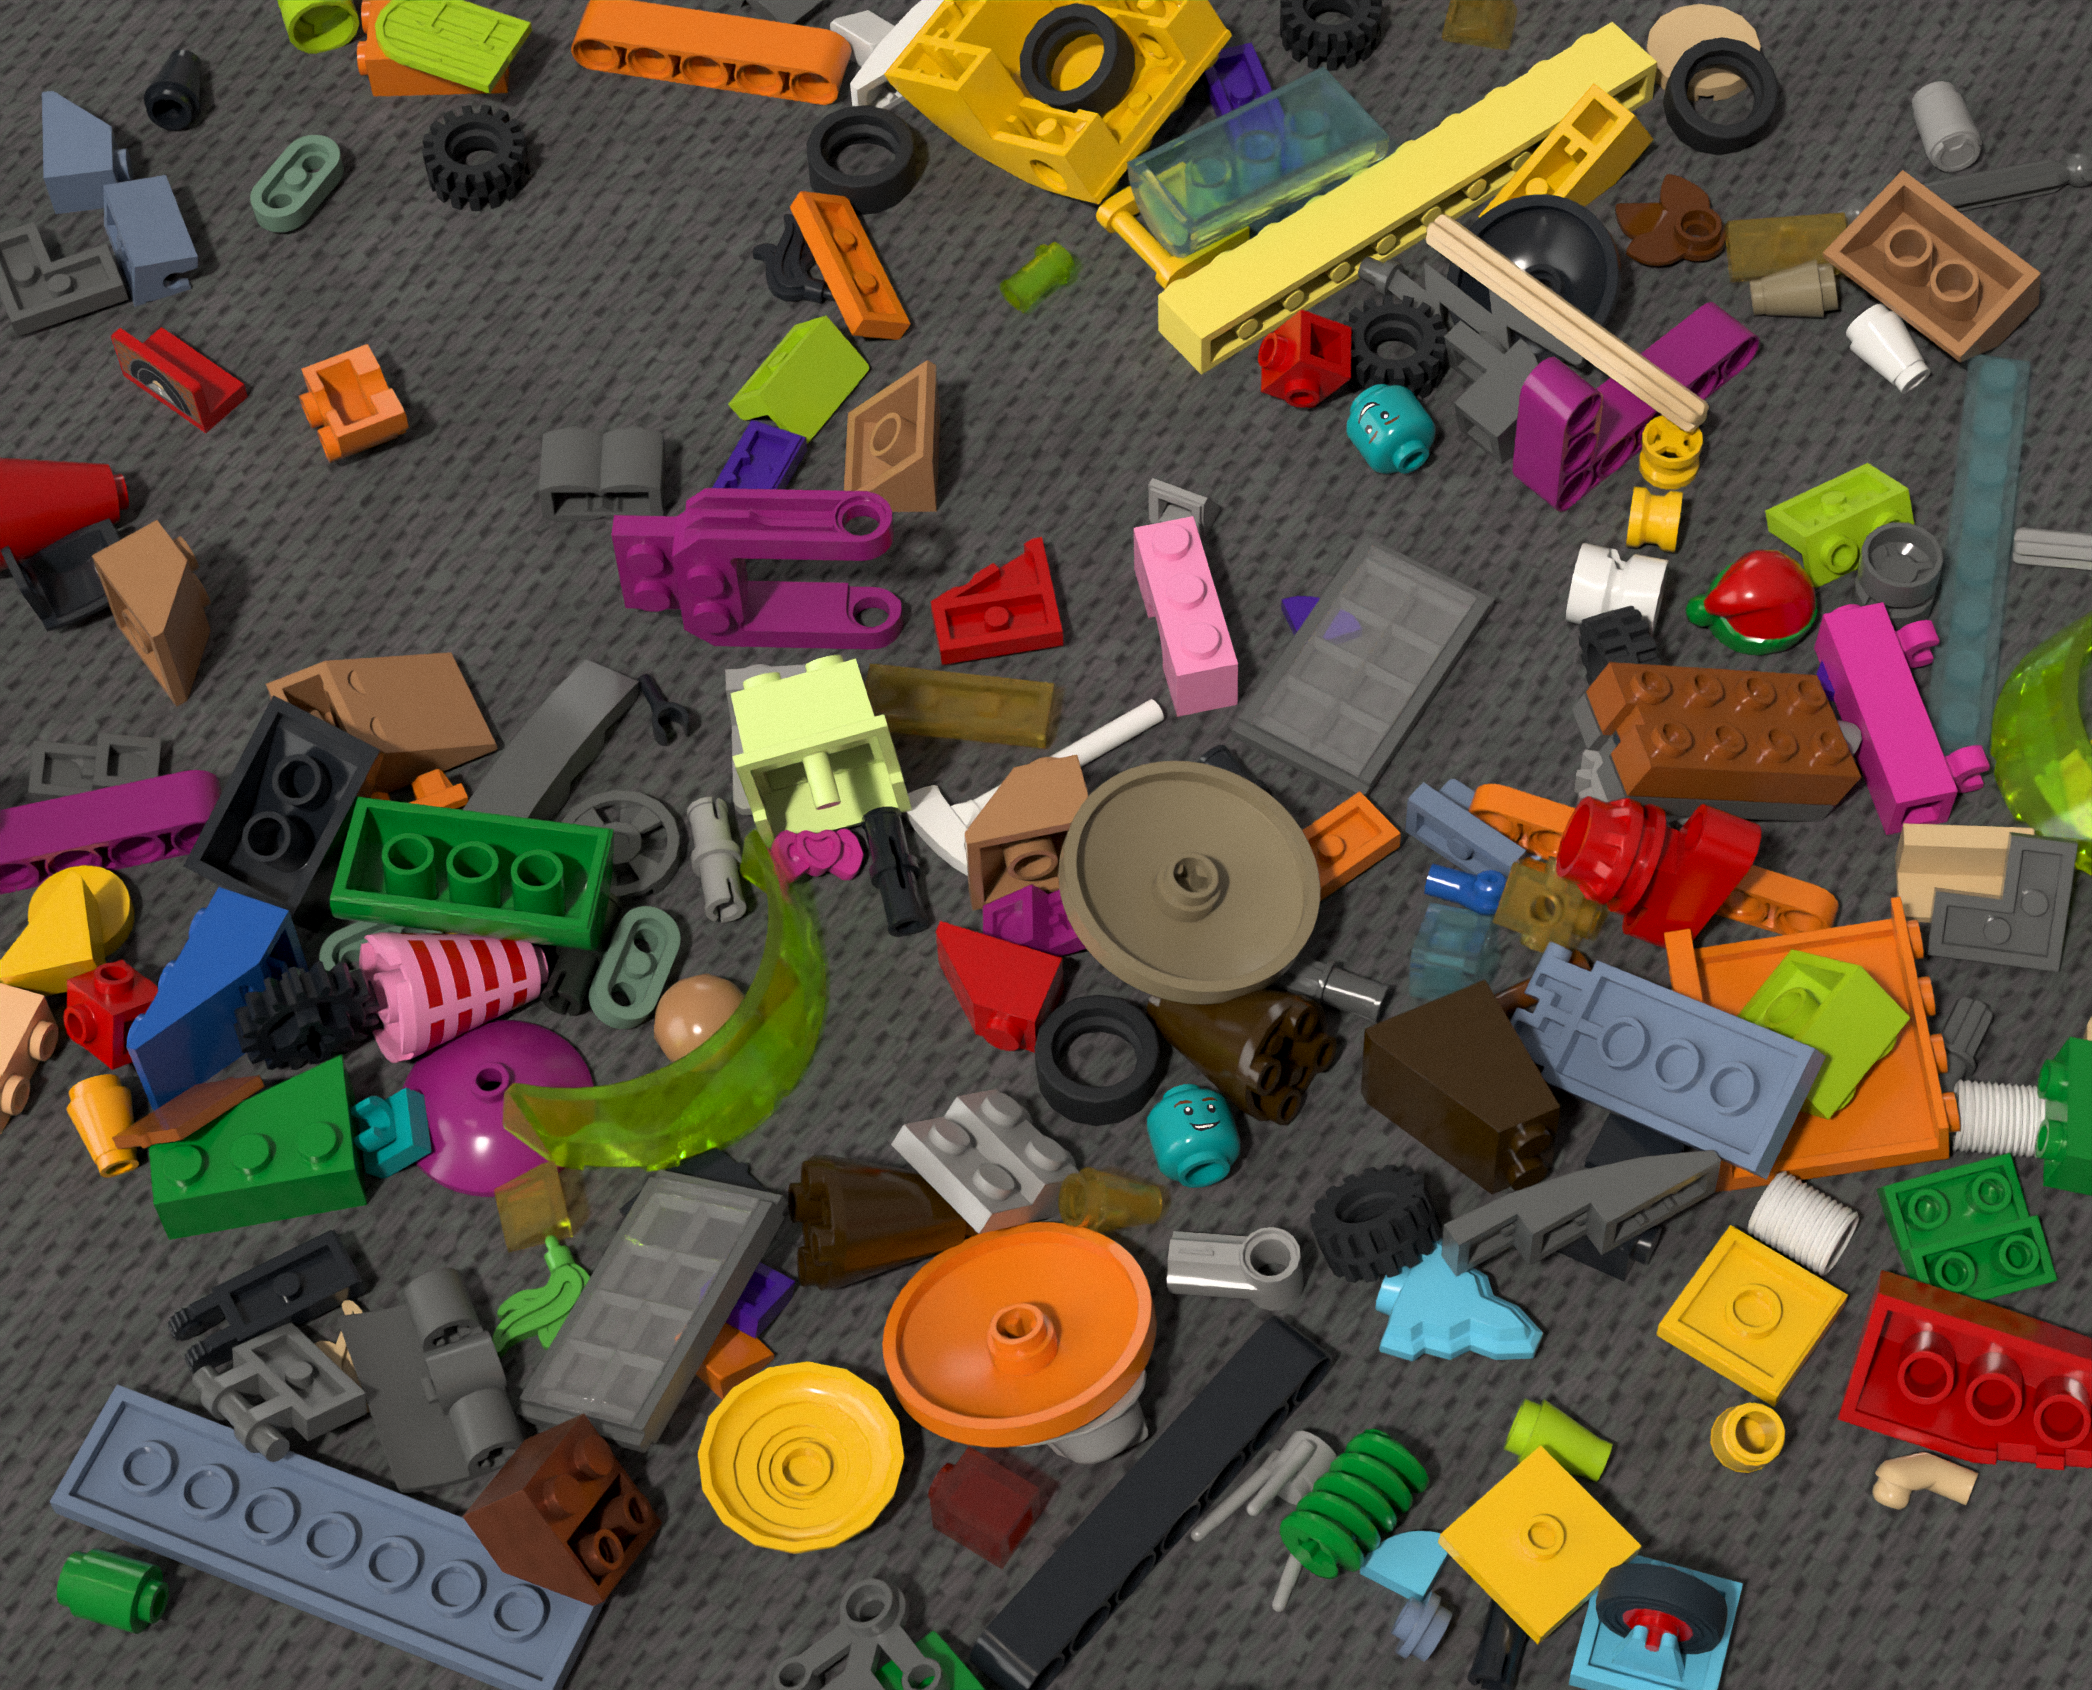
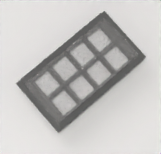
M1365 536L1362 541H1359L1246 705L1232 729L1231 736L1350 797L1360 791L1367 798L1488 617L1489 612L1494 606L1495 599Z
M660 1169L655 1177L650 1176L519 1398L522 1403L516 1412L520 1420L552 1428L584 1413L599 1435L608 1444L646 1453L650 1444L656 1445L785 1218L782 1213L788 1204L786 1199L779 1194Z

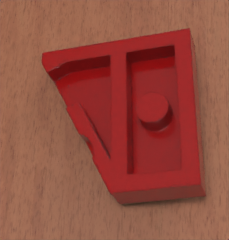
M1042 537L1032 538L1024 543V553L1004 566L998 568L993 562L974 574L971 581L967 584L953 587L930 601L942 665L1063 646V630Z

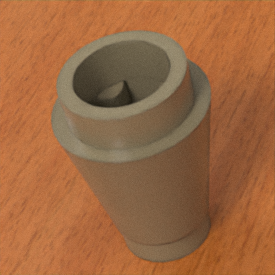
M1813 259L1761 277V279L1749 281L1754 316L1766 314V316L1824 318V311L1838 309L1833 265L1830 263L1817 264V260Z

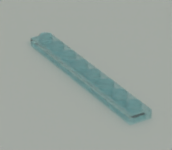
M1979 354L1970 358L1967 364L1936 623L1939 644L1933 648L1934 660L1931 665L1926 706L1927 714L1944 756L1972 745H1982L1986 757L1988 753L2030 361Z

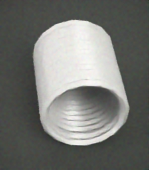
M1960 1079L1955 1084L1954 1094L1959 1114L1960 1132L1950 1133V1145L1954 1152L1959 1149L1961 1153L1963 1151L1967 1153L1970 1150L1972 1153L1977 1151L1980 1154L1984 1151L1986 1155L1989 1152L1992 1155L1995 1153L1999 1155L2010 1153L2013 1157L2018 1154L2020 1158L2025 1155L2026 1158L2034 1156L2037 1159L2035 1152L2036 1138L2040 1124L2045 1119L2046 1100L2039 1099L2036 1085L2033 1088L2031 1085L2027 1087L2021 1085L2019 1087L2017 1084L2012 1086L2010 1083L2006 1086L2004 1083L1998 1085L1997 1082L1992 1085L1990 1081L1985 1084L1983 1081L1978 1083L1975 1080L1972 1083L1968 1079L1965 1082Z
M1782 1171L1775 1176L1758 1201L1749 1220L1747 1230L1749 1235L1754 1234V1237L1759 1238L1761 1242L1765 1241L1773 1249L1777 1248L1779 1252L1783 1251L1784 1255H1789L1791 1259L1795 1258L1796 1262L1801 1261L1803 1266L1807 1265L1808 1269H1813L1814 1273L1819 1272L1820 1276H1823L1833 1268L1842 1255L1856 1229L1859 1216L1857 1211L1852 1212V1209L1848 1208V1206L1843 1207L1842 1203L1837 1204L1836 1200L1831 1201L1830 1196L1825 1197V1194H1820L1818 1189L1814 1190L1813 1186L1808 1187L1807 1183L1801 1182V1179L1796 1180L1792 1174L1787 1175L1786 1171Z

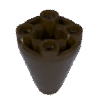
M1263 989L1217 1004H1187L1166 1000L1153 995L1150 996L1148 1002L1147 1016L1149 1021L1156 1025L1158 1032L1240 1110L1260 1122L1270 1120L1280 1126L1289 1123L1295 1117L1300 1107L1301 1096L1307 1090L1315 1074L1326 1070L1336 1053L1337 1042L1333 1036L1327 1034V1020L1323 1007L1304 995Z
M827 1154L813 1155L807 1161L802 1162L801 1182L790 1183L788 1187V1209L791 1221L793 1223L801 1222L804 1246L798 1248L797 1271L799 1281L803 1287L817 1286L820 1291L834 1290L962 1244L964 1238H970L978 1234L918 1171Z

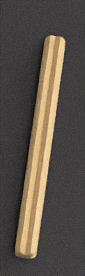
M1441 214L1434 222L1428 225L1425 239L1428 245L1685 432L1691 433L1704 423L1709 409L1706 401L1447 214Z

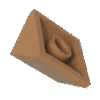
M928 360L848 413L844 491H867L878 494L889 503L892 512H937L940 405L937 368L935 364Z

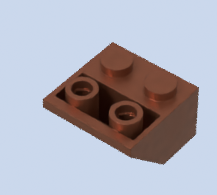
M584 1413L524 1440L462 1516L503 1573L591 1606L605 1601L662 1524L651 1508L648 1499L636 1487L612 1453L608 1443L599 1435Z

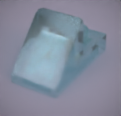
M1430 902L1412 948L1409 982L1410 996L1433 1001L1477 983L1481 961L1490 937L1493 916H1483L1472 910Z

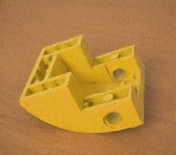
M944 0L884 75L890 84L931 122L976 155L1041 189L1100 204L1105 197L1115 191L1120 177L1135 158L1149 148L1154 134L1169 115L1183 105L1187 92L1202 73L1216 63L1219 52L1232 37L1229 29H1226L1208 0ZM1074 3L1095 6L1126 32L1134 47L1135 71L1129 89L1116 106L1101 116L1098 113L1081 109L1076 113L1054 109L1048 104H1043L1029 94L1020 77V54L1027 35L1038 20L1056 8ZM1096 34L1078 37L1064 47L1056 58L1051 72L1052 86L1056 90L1063 92L1078 88L1092 77L1100 66L1104 53L1102 38Z

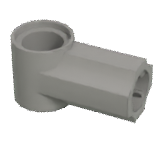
M1275 1227L1261 1228L1249 1236L1173 1231L1168 1252V1293L1250 1299L1251 1302L1260 1308L1270 1311L1283 1310L1292 1306L1301 1297L1304 1288L1300 1246L1294 1236L1283 1229ZM1269 1263H1278L1287 1267L1284 1272L1274 1276H1266L1257 1272L1260 1267Z

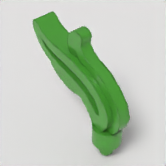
M549 1235L545 1239L548 1252L544 1255V1259L551 1273L547 1285L537 1289H526L517 1292L505 1300L497 1311L498 1318L502 1321L496 1328L492 1341L499 1358L503 1357L511 1346L538 1335L542 1347L548 1350L590 1279L587 1272L575 1263L569 1247L561 1246L558 1238L554 1235Z

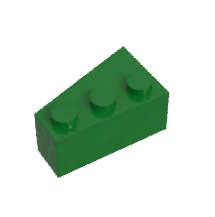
M342 1054L240 1102L181 1141L149 1146L153 1204L169 1240L367 1205L361 1149L355 1145L354 1137L359 1135L358 1119L351 1115V1107L356 1105L355 1093Z

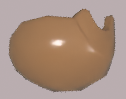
M708 973L679 980L666 991L656 1007L654 1039L671 1063L690 1071L729 1067L736 1054L747 1045L753 1046L757 1037V1013L745 995L733 982Z

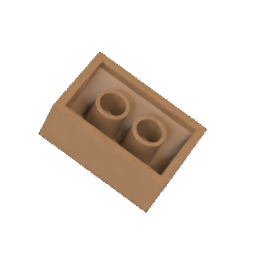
M1904 170L1886 186L1823 252V258L1959 362L1998 347L2039 305L2041 273Z

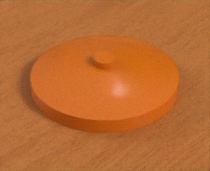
M1030 1222L967 1238L962 1244L943 1251L924 1265L901 1290L888 1314L882 1341L883 1358L897 1399L905 1411L924 1428L951 1441L972 1446H1024L1050 1440L1084 1426L1105 1413L1131 1389L1146 1367L1154 1347L1157 1329L1156 1310L1146 1276L1133 1256L1121 1245L1096 1231L1084 1227L1055 1222Z

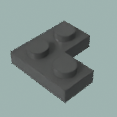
M35 222L0 233V296L16 337L128 300L124 284L107 244L51 262Z
M2009 832L2000 896L1934 887L1926 954L2059 972L2078 847L2076 840Z

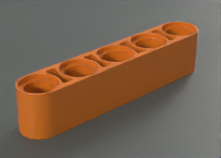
M590 0L586 5L571 46V53L574 59L581 66L590 70L820 105L831 104L837 99L852 52L849 42L843 36L827 29L635 0Z

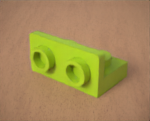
M1869 463L1765 510L1768 531L1802 554L1804 569L1816 588L1856 570L1865 539L1877 527L1888 523H1910L1914 525L1909 489Z

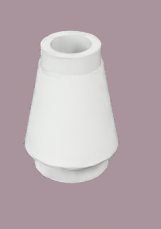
M1884 304L1874 305L1864 311L1846 330V336L1852 342L1850 350L1892 385L1896 386L1902 394L1922 384L1930 375L1931 370L1924 363L1925 361L1903 320L1895 312L1889 311Z

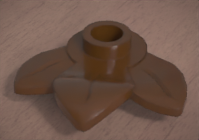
M1673 174L1665 176L1660 190L1659 203L1616 204L1615 215L1618 225L1624 234L1633 239L1626 249V255L1640 263L1662 266L1674 263L1682 258L1690 261H1705L1717 256L1725 246L1726 228L1720 216L1710 208L1708 194L1697 185Z

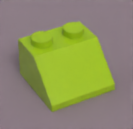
M1793 949L1790 950L1737 1015V1017L1813 1047L1826 1056L1800 1111L1829 1120L1834 1112L1839 1111L1850 1102L1855 1094L1856 1085L1876 1061L1882 1059L1892 1050L1897 1040V1034L1910 1019L1909 1015L1862 966Z

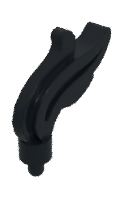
M785 214L783 216L785 231L778 245L762 243L753 248V258L755 260H763L766 265V281L769 290L773 296L783 301L805 299L806 301L823 304L824 299L835 301L825 280L811 278L807 274V271L815 264L816 260L808 244H805L804 236L794 215Z

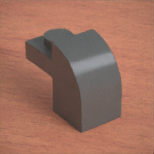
M1460 320L1444 336L1449 365L1473 384L1454 402L1458 428L1460 432L1503 465L1514 456L1521 388L1526 378L1538 365V362L1531 348L1521 338L1505 352L1502 345L1486 331L1476 333Z

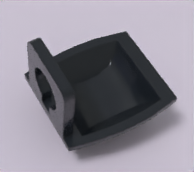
M110 518L66 535L30 557L23 564L9 545L0 549L19 590L40 618L47 632L84 619L110 606L92 555L121 540Z

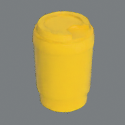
M1749 1402L1726 1409L1716 1418L1711 1428L1710 1444L1714 1456L1723 1466L1735 1472L1750 1473L1762 1469L1779 1455L1785 1442V1429L1781 1418L1773 1409L1760 1403Z

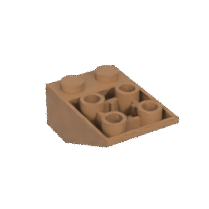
M451 652L323 661L266 684L270 699L274 695L384 752L372 793L379 791L388 794L410 785L417 776L436 769L445 771L497 750L496 742Z

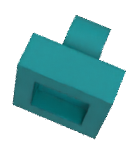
M405 1087L385 1100L378 1096H370L351 1107V1115L359 1118L360 1134L354 1137L355 1145L363 1151L366 1173L378 1178H387L432 1152L425 1097L423 1094Z

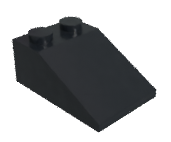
M273 695L191 850L184 867L227 890L289 910L293 924L317 933L331 908L330 896L357 798H371L384 752Z

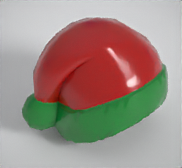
M1761 549L1745 553L1736 562L1729 564L1713 579L1706 594L1701 593L1689 599L1685 612L1689 623L1695 626L1708 625L1715 638L1728 648L1738 653L1760 656L1785 651L1798 643L1811 629L1818 610L1815 589L1811 578L1798 561L1781 551Z

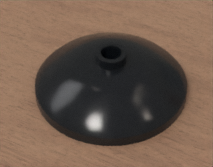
M1526 195L1497 205L1482 215L1468 229L1545 286H1553V291L1603 328L1606 327L1614 313L1621 290V263L1611 234L1602 222L1587 208L1570 199L1556 195ZM1451 261L1447 279L1492 314L1489 288ZM1449 310L1454 325L1460 320L1464 322ZM1510 329L1512 346L1521 338L1533 351L1538 364L1549 357H1556L1561 362H1565L1562 358Z

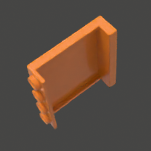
M1901 896L1891 898V919L1696 949L1693 948L1690 929L1664 933L1672 991L1736 1017L1791 949L1862 966L1910 1017L1909 1021L1897 1034V1040L1892 1050L1871 1066L1856 1085L1855 1094L1845 1107L1834 1112L1829 1120L1799 1111L1767 1179L1721 1160L1715 1192L1769 1185L1775 1176L1782 1171H1786L1787 1175L1792 1174L1796 1180H1806L1949 1159V1133L1960 1132L1958 1108L1954 1092H1941L1938 1074L1948 1073L1944 1041L1941 1033L1929 1035L1926 1017L1936 1015L1932 984L1929 976L1917 977L1914 960L1924 958L1921 932L1918 920H1905Z

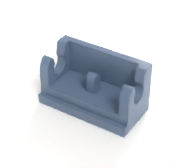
M162 175L103 185L104 227L134 307L146 304L148 301L158 300L191 289L188 278H177L172 281L164 280L172 273H184L198 268L197 253L167 176Z

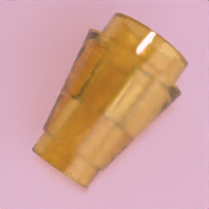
M1086 1167L1078 1173H1072L1065 1178L1059 1191L1058 1206L1061 1218L1067 1226L1087 1228L1092 1230L1093 1233H1100L1155 1223L1162 1211V1196L1160 1190L1154 1184H1145L1144 1182L1099 1169Z

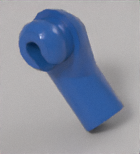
M1434 863L1429 870L1424 890L1426 895L1460 904L1483 916H1494L1505 909L1510 900L1508 880L1500 872L1486 870L1475 875Z

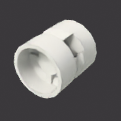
M1583 543L1572 578L1566 610V621L1581 624V620L1627 606H1634L1635 609L1641 612L1642 620H1646L1649 626V635L1653 637L1664 593L1669 560L1634 554L1625 562L1621 561L1616 549Z

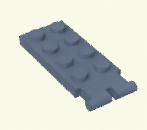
M1549 941L1524 992L1527 996L1539 1001L1534 1013L1516 1008L1510 1021L1535 1065L1543 1069L1541 1075L1545 1082L1555 1089L1699 1151L1714 1150L1722 1161L1767 1179L1826 1056L1813 1047L1598 960L1591 972L1568 962L1573 952Z

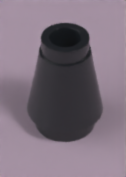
M183 49L173 51L145 91L144 104L147 115L154 124L163 129H183L199 115L202 63L193 52Z

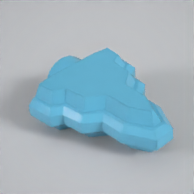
M1442 1238L1439 1241H1432L1434 1249L1429 1255L1420 1254L1417 1256L1419 1263L1412 1268L1403 1266L1398 1269L1399 1274L1391 1278L1385 1275L1375 1306L1376 1311L1389 1316L1387 1327L1380 1342V1352L1409 1361L1416 1360L1424 1353L1452 1360L1468 1351L1494 1360L1534 1358L1542 1340L1543 1332L1519 1306L1493 1295L1486 1274L1471 1268L1456 1277L1441 1256Z

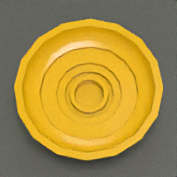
M806 1361L768 1367L734 1386L708 1417L698 1450V1460L703 1493L725 1526L755 1546L797 1554L834 1548L869 1528L895 1496L904 1463V1452L899 1421L876 1388L847 1369Z

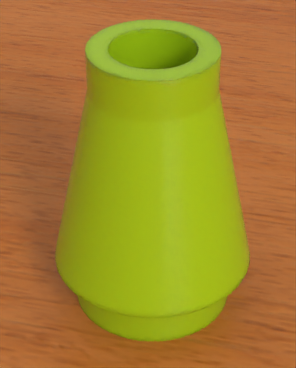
M1525 1398L1516 1414L1503 1449L1518 1455L1517 1463H1521L1541 1445L1569 1474L1582 1476L1597 1482L1607 1463L1613 1444L1600 1439L1547 1400L1543 1399L1541 1404Z

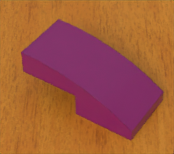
M1031 884L983 905V934L1057 957L1086 949L1068 920L1062 904L1060 890L1047 894Z

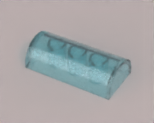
M1323 66L1127 162L1128 177L1136 204L1152 234L1170 254L1178 258H1185L1382 160L1388 151L1389 135Z

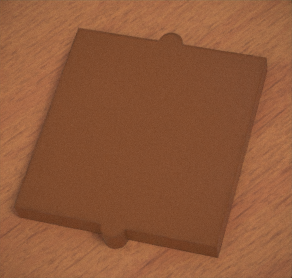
M260 1075L235 1079L234 1077H229L222 1081L196 1084L118 1133L112 1139L117 1149L138 1146L146 1148L153 1144L181 1141L265 1086Z

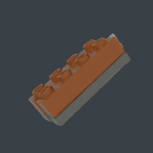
M1609 662L1587 689V694L1584 693L1572 708L1587 749L1599 751L1603 763L1596 772L1607 800L1612 801L1624 797L1641 802L1642 807L1647 804H1654L1663 808L1666 816L1690 817L1698 806L1706 804L1743 819L1817 822L1822 821L1834 808L1833 805H1837L1861 778L1852 757L1862 741L1861 730L1853 723L1836 720L1817 675Z

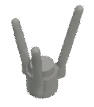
M1302 1430L1295 1431L1280 1451L1273 1450L1263 1465L1192 1530V1540L1196 1542L1203 1540L1258 1490V1494L1247 1506V1512L1251 1516H1257L1276 1495L1291 1504L1297 1505L1304 1495L1312 1492L1314 1482L1321 1475L1329 1472L1331 1462L1337 1457L1335 1452L1328 1444L1312 1433ZM1291 1553L1272 1602V1607L1277 1612H1282L1286 1608L1303 1566Z

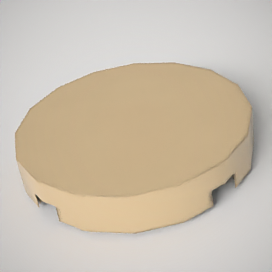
M1696 4L1672 10L1661 16L1649 32L1646 52L1657 61L1655 81L1665 90L1673 67L1686 50L1702 40L1725 37L1744 41L1760 51L1761 45L1755 29L1741 15L1720 6ZM1718 68L1701 70L1689 82L1687 98L1688 100L1698 101L1699 96L1707 97L1714 95L1713 101L1728 99L1745 90L1748 85L1744 79L1731 71Z

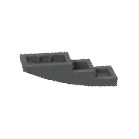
M585 659L550 694L516 734L483 778L463 810L549 821L569 800L571 781L603 750L605 731L637 700L639 681Z
M1714 1150L1646 1156L1575 1171L1521 1189L1444 1224L1441 1256L1457 1277L1513 1245L1529 1266L1584 1235L1589 1237L1599 1253L1603 1255L1715 1193L1721 1159Z

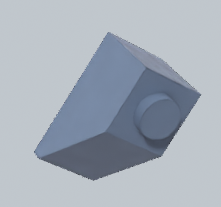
M54 91L42 92L43 178L55 214L104 208L103 185L133 180L132 163L128 149H118L112 127Z

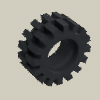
M1382 0L1280 1V38H1282V45L1286 52L1292 49V58L1298 63L1305 57H1308L1309 68L1317 70L1319 62H1327V71H1337V62L1343 61L1346 69L1356 66V56L1364 62L1370 57L1371 49L1376 50L1379 45ZM1334 12L1349 17L1350 20L1337 25H1326L1318 23L1311 18L1317 14Z
M471 105L462 106L463 115L456 117L452 110L444 113L445 125L435 120L429 126L431 135L425 134L422 141L424 146L422 154L432 192L436 191L438 199L443 203L451 199L452 208L462 210L465 202H469L471 212L481 211V202L489 201L491 209L500 207L499 197L502 195L509 202L517 196L515 186L524 189L527 184L526 174L530 175V162L524 131H521L520 123L516 118L510 120L508 112L499 109L496 115L493 116L492 108L489 105H481L480 113H473ZM473 151H490L497 154L491 160L479 165H463L456 162L463 155Z
M1392 294L1383 295V302L1380 306H1377L1374 299L1370 298L1364 301L1363 312L1356 306L1349 312V321L1344 320L1343 324L1352 327L1351 379L1348 380V388L1354 394L1362 388L1365 391L1378 384H1386L1388 386L1399 385L1410 389L1413 395L1416 392L1423 400L1431 394V385L1436 388L1439 386L1446 366L1447 349L1444 336L1447 334V328L1443 329V319L1439 314L1431 317V306L1422 302L1415 309L1413 308L1414 298L1405 295L1403 296L1402 304H1393ZM1396 341L1411 346L1416 353L1404 359L1391 360L1379 357L1370 350L1379 343Z

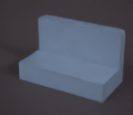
M1450 779L1439 791H1436L1423 782L1408 798L1405 831L1467 873L1478 875L1486 870L1500 872L1508 880V893L1511 896L1544 859L1526 853L1524 848L1469 813L1468 808L1475 791L1456 779Z

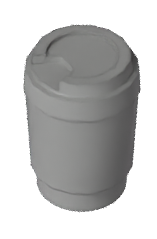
M1944 81L1933 82L1922 87L1912 99V108L1914 110L1913 118L1928 159L1934 167L1944 172H1956L1969 167L1980 154L1982 140L1961 94L1957 92L1954 85Z

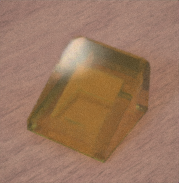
M1450 0L1441 38L1447 42L1509 50L1518 12L1517 7L1512 0Z
M555 1160L540 1164L494 1189L508 1253L545 1244V1239L549 1235L556 1236L558 1240L573 1237Z

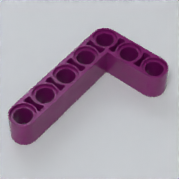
M1708 302L1643 351L1641 355L1705 400L1748 366L1758 351L1760 338L1714 302ZM1549 357L1532 370L1521 388L1513 457V475L1554 509L1564 512L1642 450V433L1646 424L1662 414L1611 377L1598 388H1594L1559 359Z
M188 770L0 810V895L16 892V889L20 891L39 887L53 874L74 866L90 865L114 871L190 854L222 794L219 779L215 774L208 771Z

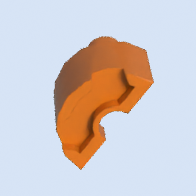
M368 344L301 369L309 392L299 395L300 403L312 429L323 425V428L318 429L317 433L330 463L398 438V435L406 433V429H409L406 413L393 389L388 388L381 367Z

